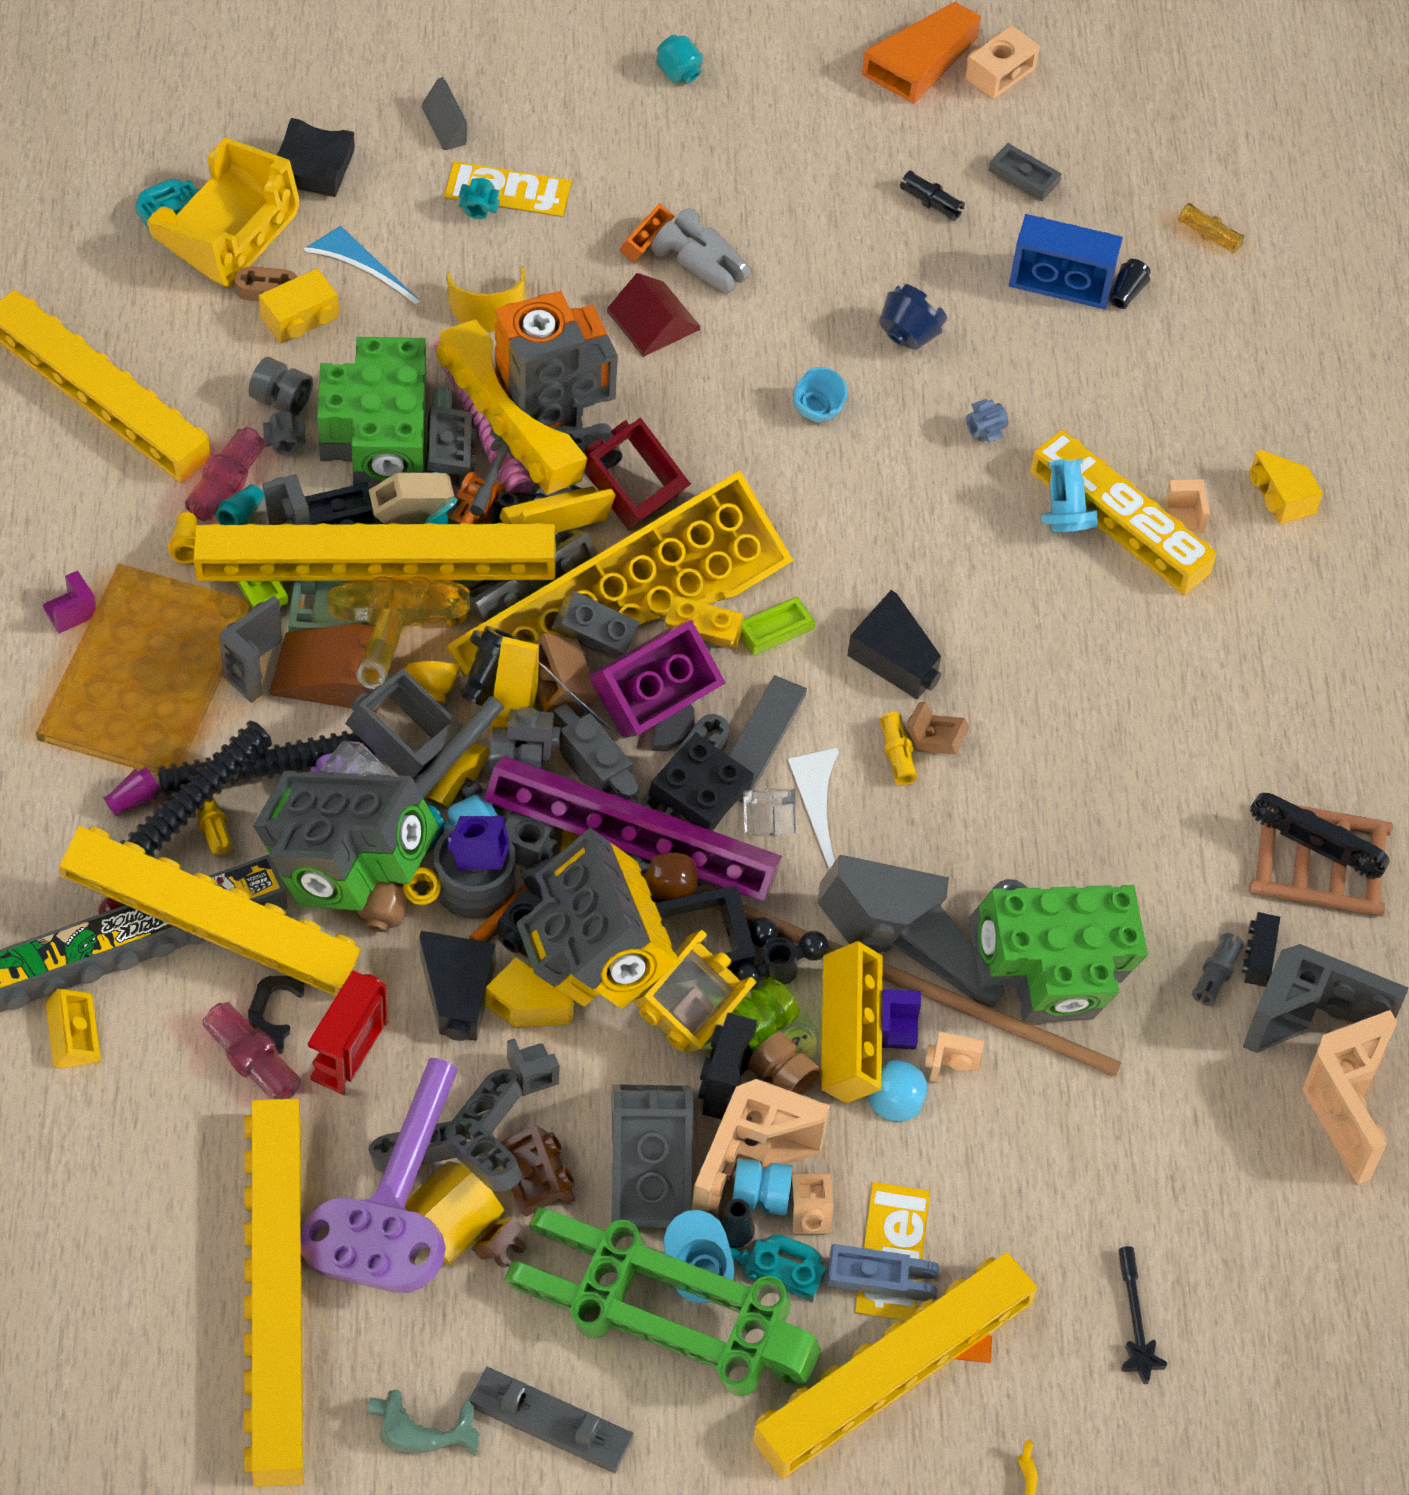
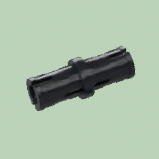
M912 170L904 175L903 180L907 181V183L901 182L900 189L920 199L923 206L927 208L933 207L953 221L960 217L962 211L958 210V208L964 209L965 202L943 191V187L940 184H932L915 174Z

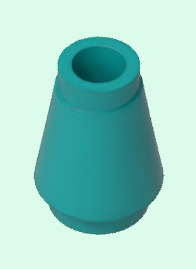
M250 484L220 502L216 511L218 523L220 525L248 524L264 500L263 491L258 486Z

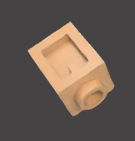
M939 1032L936 1046L929 1044L924 1067L932 1068L929 1081L937 1083L941 1064L948 1065L957 1071H978L984 1040Z
M792 1174L793 1233L830 1234L832 1232L833 1220L831 1174Z

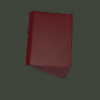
M640 273L634 275L607 308V313L643 357L700 330V325L664 281Z

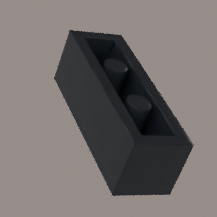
M1257 912L1255 920H1250L1248 933L1252 934L1251 940L1247 939L1245 953L1249 955L1248 959H1244L1242 973H1245V983L1263 987L1267 986L1273 969L1280 916Z

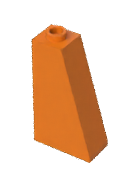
M953 2L868 48L864 52L862 75L915 104L978 39L981 16L957 2Z

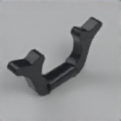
M268 976L262 979L257 984L248 1010L250 1026L270 1039L277 1054L284 1052V1039L290 1035V1026L287 1024L274 1025L264 1020L263 1014L270 995L276 990L290 991L298 998L304 996L305 983L289 976Z

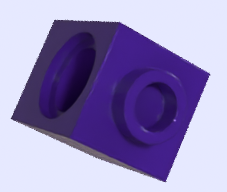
M459 816L454 831H451L448 836V849L451 854H454L457 868L502 869L510 847L503 816Z

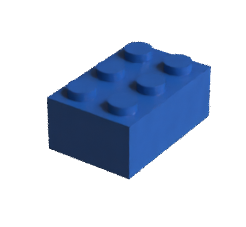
M1025 214L1016 244L1009 287L1105 310L1115 276L1123 237Z

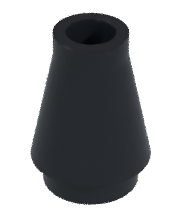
M1129 259L1126 263L1121 264L1113 293L1109 298L1112 305L1119 309H1126L1129 303L1150 282L1149 275L1151 270L1144 262L1138 259Z
M739 1198L731 1200L719 1221L726 1232L729 1247L739 1248L745 1246L753 1239L755 1226L750 1214L749 1204Z

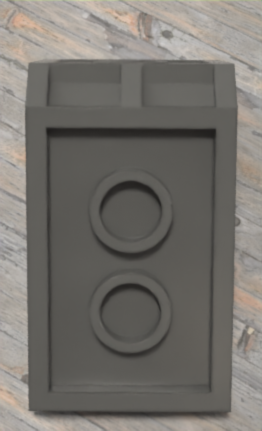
M1302 944L1283 949L1258 1004L1243 1048L1258 1053L1307 1032L1317 1008L1326 1011L1334 1018L1346 1019L1353 1023L1391 1010L1396 1019L1409 988Z
M612 1084L613 1163L611 1223L617 1220H628L635 1224L636 1227L667 1228L676 1216L686 1211H691L693 1092L689 1085Z

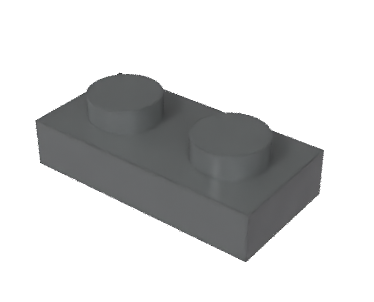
M1009 143L990 161L988 171L1041 201L1060 183L1062 173Z

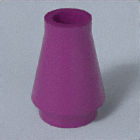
M145 766L139 771L135 768L103 799L114 816H117L121 812L155 800V795L160 793L161 789Z

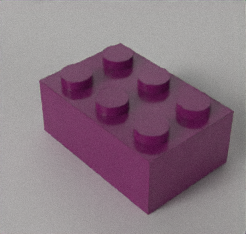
M692 619L675 624L588 675L623 738L643 733L726 684Z

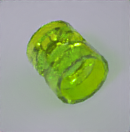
M768 978L751 991L750 998L744 997L732 1013L757 1020L754 1037L749 1042L751 1048L757 1049L768 1037L776 1033V1029H784L799 1017L800 1011L796 1000L789 990L779 981Z

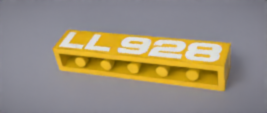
M1062 429L1034 451L1030 473L1049 488L1052 474L1048 461L1067 459L1069 461L1082 458L1083 463L1080 464L1084 479L1086 509L1097 510L1098 527L1183 596L1212 573L1217 555L1212 546L1187 529L1182 521L1175 519L1163 510L1154 499L1148 498L1138 490L1129 479L1123 478L1109 467L1105 460L1098 458L1090 452L1077 438L1070 436Z

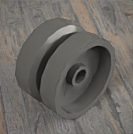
M456 825L452 826L439 837L433 850L434 872L441 882V890L437 898L440 904L453 914L465 918H484L490 916L514 893L515 847L508 836L510 847L501 870L458 869L454 854H451L448 849V836L451 831H454Z

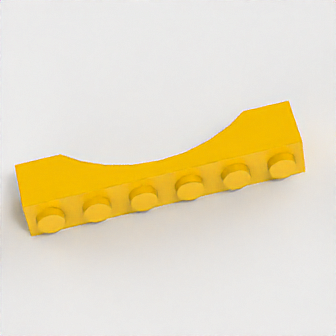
M474 319L442 330L438 347L436 348V356L439 363L448 369L455 378L458 387L463 389L471 398L477 411L482 412L492 425L494 432L501 436L508 444L512 455L519 459L528 470L531 479L538 483L546 494L582 482L587 457L568 434L552 429L533 419L507 396L499 384L493 368L492 350L494 341L478 321Z

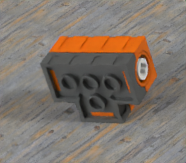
M560 290L495 308V317L497 319V323H495V374L507 396L522 411L538 422L563 432L583 428L581 419L583 408L616 399L618 354L593 304L570 309Z

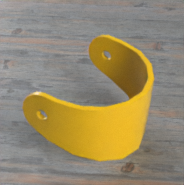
M523 266L520 267V281L514 287L492 294L464 291L454 284L450 272H446L448 301L453 315L461 323L476 319L486 332H495V323H497L495 308L525 300V270Z

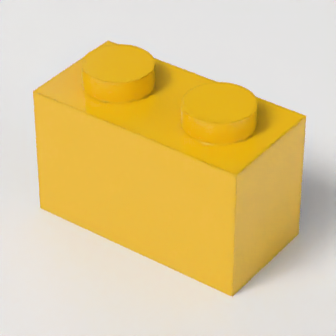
M316 268L260 294V317L280 344L292 338H298L305 332L320 325L328 324L333 319L339 317L338 294L319 269Z

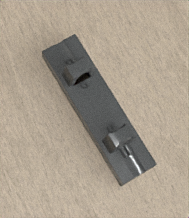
M488 1366L485 1368L469 1398L475 1410L615 1474L633 1440V1432ZM520 1397H523L525 1400L517 1412Z

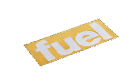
M453 161L444 197L460 200L458 196L462 184L470 186L473 178H485L493 183L495 189L500 191L498 206L563 217L572 180Z
M872 1182L864 1248L910 1255V1258L922 1259L930 1191ZM908 1274V1280L919 1282V1277H913ZM858 1291L855 1313L908 1321L914 1316L917 1300L910 1299L906 1295L903 1298Z

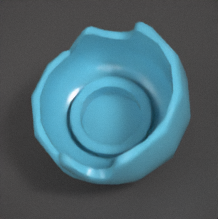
M827 367L811 368L806 371L794 388V406L804 418L816 423L832 420L839 414L847 400L846 382L838 372Z
M901 1060L886 1061L885 1064H882L881 1090L868 1095V1101L874 1112L886 1120L903 1122L916 1117L920 1113L926 1100L928 1083L923 1071L912 1063Z

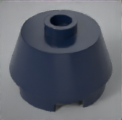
M905 284L901 288L897 285L894 291L887 293L879 323L893 342L917 350L942 333V326L947 321L946 313L941 307L935 311L925 300L928 295L916 287Z

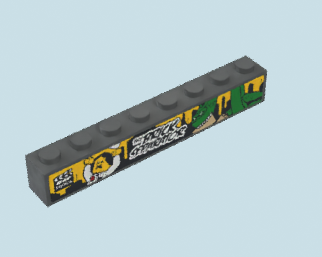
M269 854L209 875V877L216 881L215 885L228 891L230 888L240 889L251 896V901L262 906L265 903H270L283 910L288 909L285 886ZM127 905L0 949V1012L8 1009H20L27 1005L28 1002L45 996L50 997L57 988L67 989L81 983H92L101 978V976L111 972L128 970L139 962L153 957H164L171 954L175 949L189 944H200L207 940Z

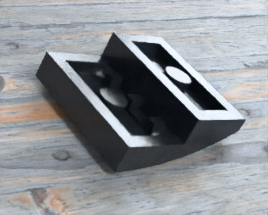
M367 482L304 496L308 505L311 525L321 523L329 525L383 524L374 516Z

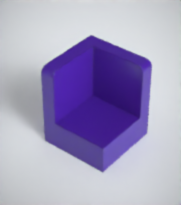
M883 989L882 1048L913 1050L917 1048L921 991Z

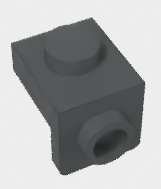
M528 707L518 710L510 709L507 739L544 742L543 760L550 761L551 748H559L560 727L553 726V712H540Z

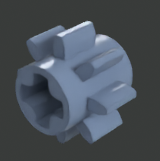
M987 399L971 404L974 412L966 416V424L970 434L974 438L980 437L982 442L987 440L988 443L1003 438L1001 429L1006 428L1009 423L1005 408L1000 403L994 404L993 400L987 401Z

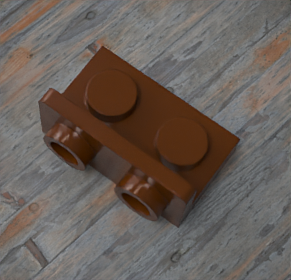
M534 1124L500 1142L516 1157L522 1174L519 1183L511 1188L521 1214L527 1217L533 1214L537 1207L544 1208L559 1199L567 1204L576 1201L572 1191L575 1181L569 1169L562 1165L559 1154L562 1153V1147L553 1132L548 1133L537 1124Z

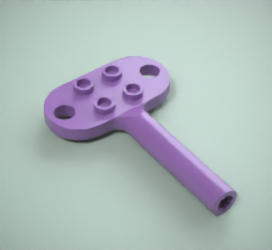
M429 1058L376 1193L366 1200L334 1198L322 1203L310 1213L301 1231V1255L316 1272L329 1278L393 1293L413 1292L423 1288L436 1276L443 1264L446 1250L443 1234L429 1218L416 1212L407 1211L405 1205L458 1069L456 1066L442 1059ZM324 1226H329L330 1229L326 1238L316 1242L315 1237L318 1230ZM430 1248L428 1259L420 1265H415L417 1254L423 1249Z

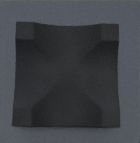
M291 118L277 156L290 160L297 189L336 197L355 151L354 132L348 130H323L313 127L302 120Z
M694 733L651 781L648 796L657 803L675 810L690 823L713 831L729 809L751 788L754 773Z
M727 1012L724 1025H716L711 1041L710 1058H705L700 1075L702 1082L698 1098L704 1100L702 1115L720 1120L723 1119L735 1088L739 1084L741 1075L749 1069L748 1062L753 1055L749 1042L754 1037L757 1020Z

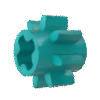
M473 178L470 186L467 184L461 185L458 206L462 207L465 214L473 219L486 218L488 211L491 213L497 212L500 191L495 189L493 183L485 178Z

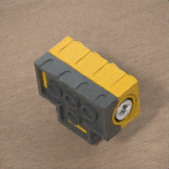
M591 828L535 874L537 883L542 888L541 893L544 900L516 924L533 971L537 976L583 1007L590 1003L595 996L602 995L623 1009L679 961L676 953L672 951L671 941L665 927L661 924L662 919L657 907L651 900V893L645 878L640 873L639 863Z

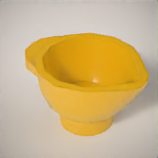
M421 661L409 663L404 669L439 704L444 705L446 704V694L453 688L461 666L439 661Z

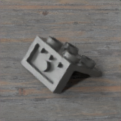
M272 596L265 602L256 604L249 614L238 622L227 625L219 635L222 675L251 703L262 696L260 657L282 641L280 601L275 596Z

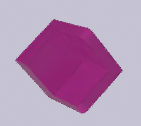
M78 570L65 576L66 594L43 604V610L58 634L97 617L95 596Z

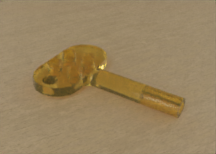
M381 576L373 580L343 583L332 588L327 593L328 612L333 617L346 621L368 622L374 625L356 672L359 683L370 689L378 688L385 682L403 630L407 625L418 626L425 622H441L456 619L466 614L471 608L470 592L464 585L450 581H433L426 577L394 580L388 576Z

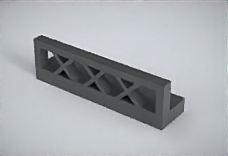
M570 529L563 531L555 537V580L598 555L588 532ZM484 580L458 597L463 608L473 610L479 623L482 624L554 580Z

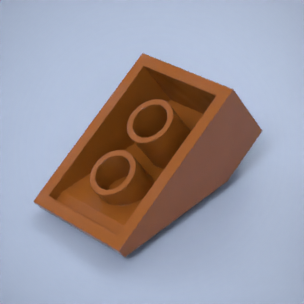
M347 624L286 632L271 684L270 695L350 708L351 704L363 692H366L368 695L374 692L372 690L373 686L387 674L392 655L391 629L362 624Z

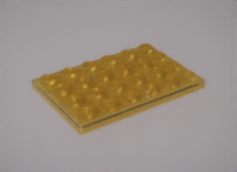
M118 563L36 730L37 741L138 770L146 766L150 773L158 775L160 766H165V769L171 768V764L175 763L177 767L181 766L223 676L219 635L227 625L238 622L250 613V603L247 599Z

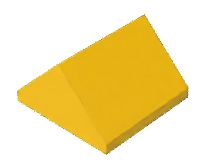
M451 1161L444 1164L409 1196L405 1205L407 1211L416 1212L429 1218L443 1234L446 1247L443 1261L448 1265L457 1259L496 1220L505 1214L504 1208L491 1189L464 1164Z

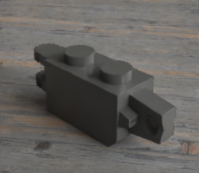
M566 703L554 709L553 723L556 727H560L559 750L563 759L580 780L587 786L638 804L639 784H637L638 781H635L632 775L633 763L594 716L589 713L579 718Z

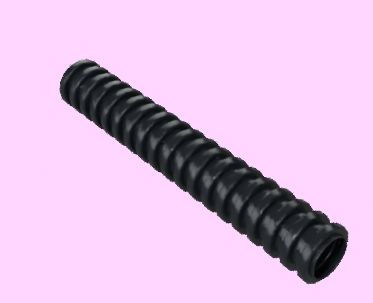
M249 720L246 723L247 728H240L238 736H232L229 739V745L223 744L221 746L222 751L220 753L215 752L212 755V761L206 760L204 762L205 767L203 769L198 768L195 777L189 776L187 778L188 783L186 785L181 784L178 793L172 792L170 794L171 799L169 801L164 800L161 809L155 808L153 810L154 815L152 817L147 816L144 825L138 824L136 826L137 831L135 833L130 832L127 841L139 845L146 851V855L154 857L153 852L155 850L160 851L163 848L162 843L164 841L166 843L171 841L170 835H177L180 832L179 827L181 825L183 827L188 825V818L194 819L197 816V810L202 811L205 809L204 803L206 801L211 803L214 800L213 795H219L222 792V786L228 787L230 779H236L239 776V770L245 771L247 769L246 764L248 762L253 763L256 754L262 755L264 753L263 748L272 745L269 734L257 722ZM121 840L119 843L124 844L125 840Z
M342 731L339 736L331 733L329 738L320 735L319 740H314L313 737L307 739V742H302L299 739L293 745L290 742H285V746L282 747L279 744H274L272 749H268L265 746L263 748L264 753L262 755L256 754L255 761L253 763L248 762L246 764L247 769L245 771L239 770V776L236 779L231 778L230 783L233 782L235 786L239 785V781L245 780V783H250L253 778H256L257 781H262L263 776L272 779L274 774H279L281 777L284 771L301 769L302 772H307L308 768L316 767V761L320 757L327 754H339L343 757V761L352 760L353 762V759L356 758L358 761H364L366 756H369L370 759H375L376 753L353 731L350 734L347 731ZM206 757V758H205V761H206V760L212 761L210 757ZM195 759L194 764H188L185 761L179 767H177L176 763L171 764V768L165 769V766H160L158 775L162 795L169 799L172 792L178 793L180 791L179 786L181 784L186 785L189 776L195 777L197 775L196 770L205 767L204 762Z

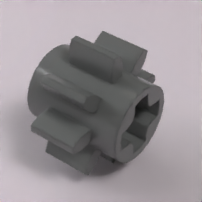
M276 412L271 415L269 422H263L265 446H273V450L278 454H291L299 448V443L306 442L304 420H296L295 415L291 412Z

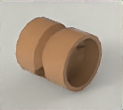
M782 1031L768 1037L755 1050L748 1062V1068L766 1083L771 1082L772 1085L803 1096L811 1089L821 1073V1068L805 1053L797 1055L796 1045Z

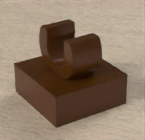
M513 1217L496 1220L471 1249L481 1260L494 1258L498 1266L502 1268L510 1267L512 1261L506 1255L507 1247L510 1246L516 1253H523L526 1250L524 1242L516 1238L523 1228Z

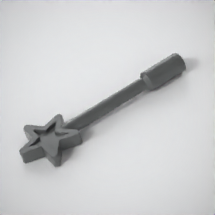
M491 428L490 434L495 440L492 442L491 450L499 451L483 486L479 487L470 506V512L475 516L483 514L492 494V485L507 452L511 458H515L508 444L501 436L494 432L493 428Z

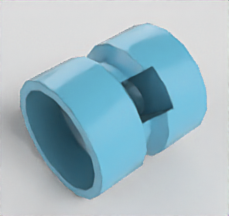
M738 1158L733 1199L745 1200L752 1212L757 1206H762L764 1213L786 1216L793 1165L771 1162L767 1168H763L760 1161Z

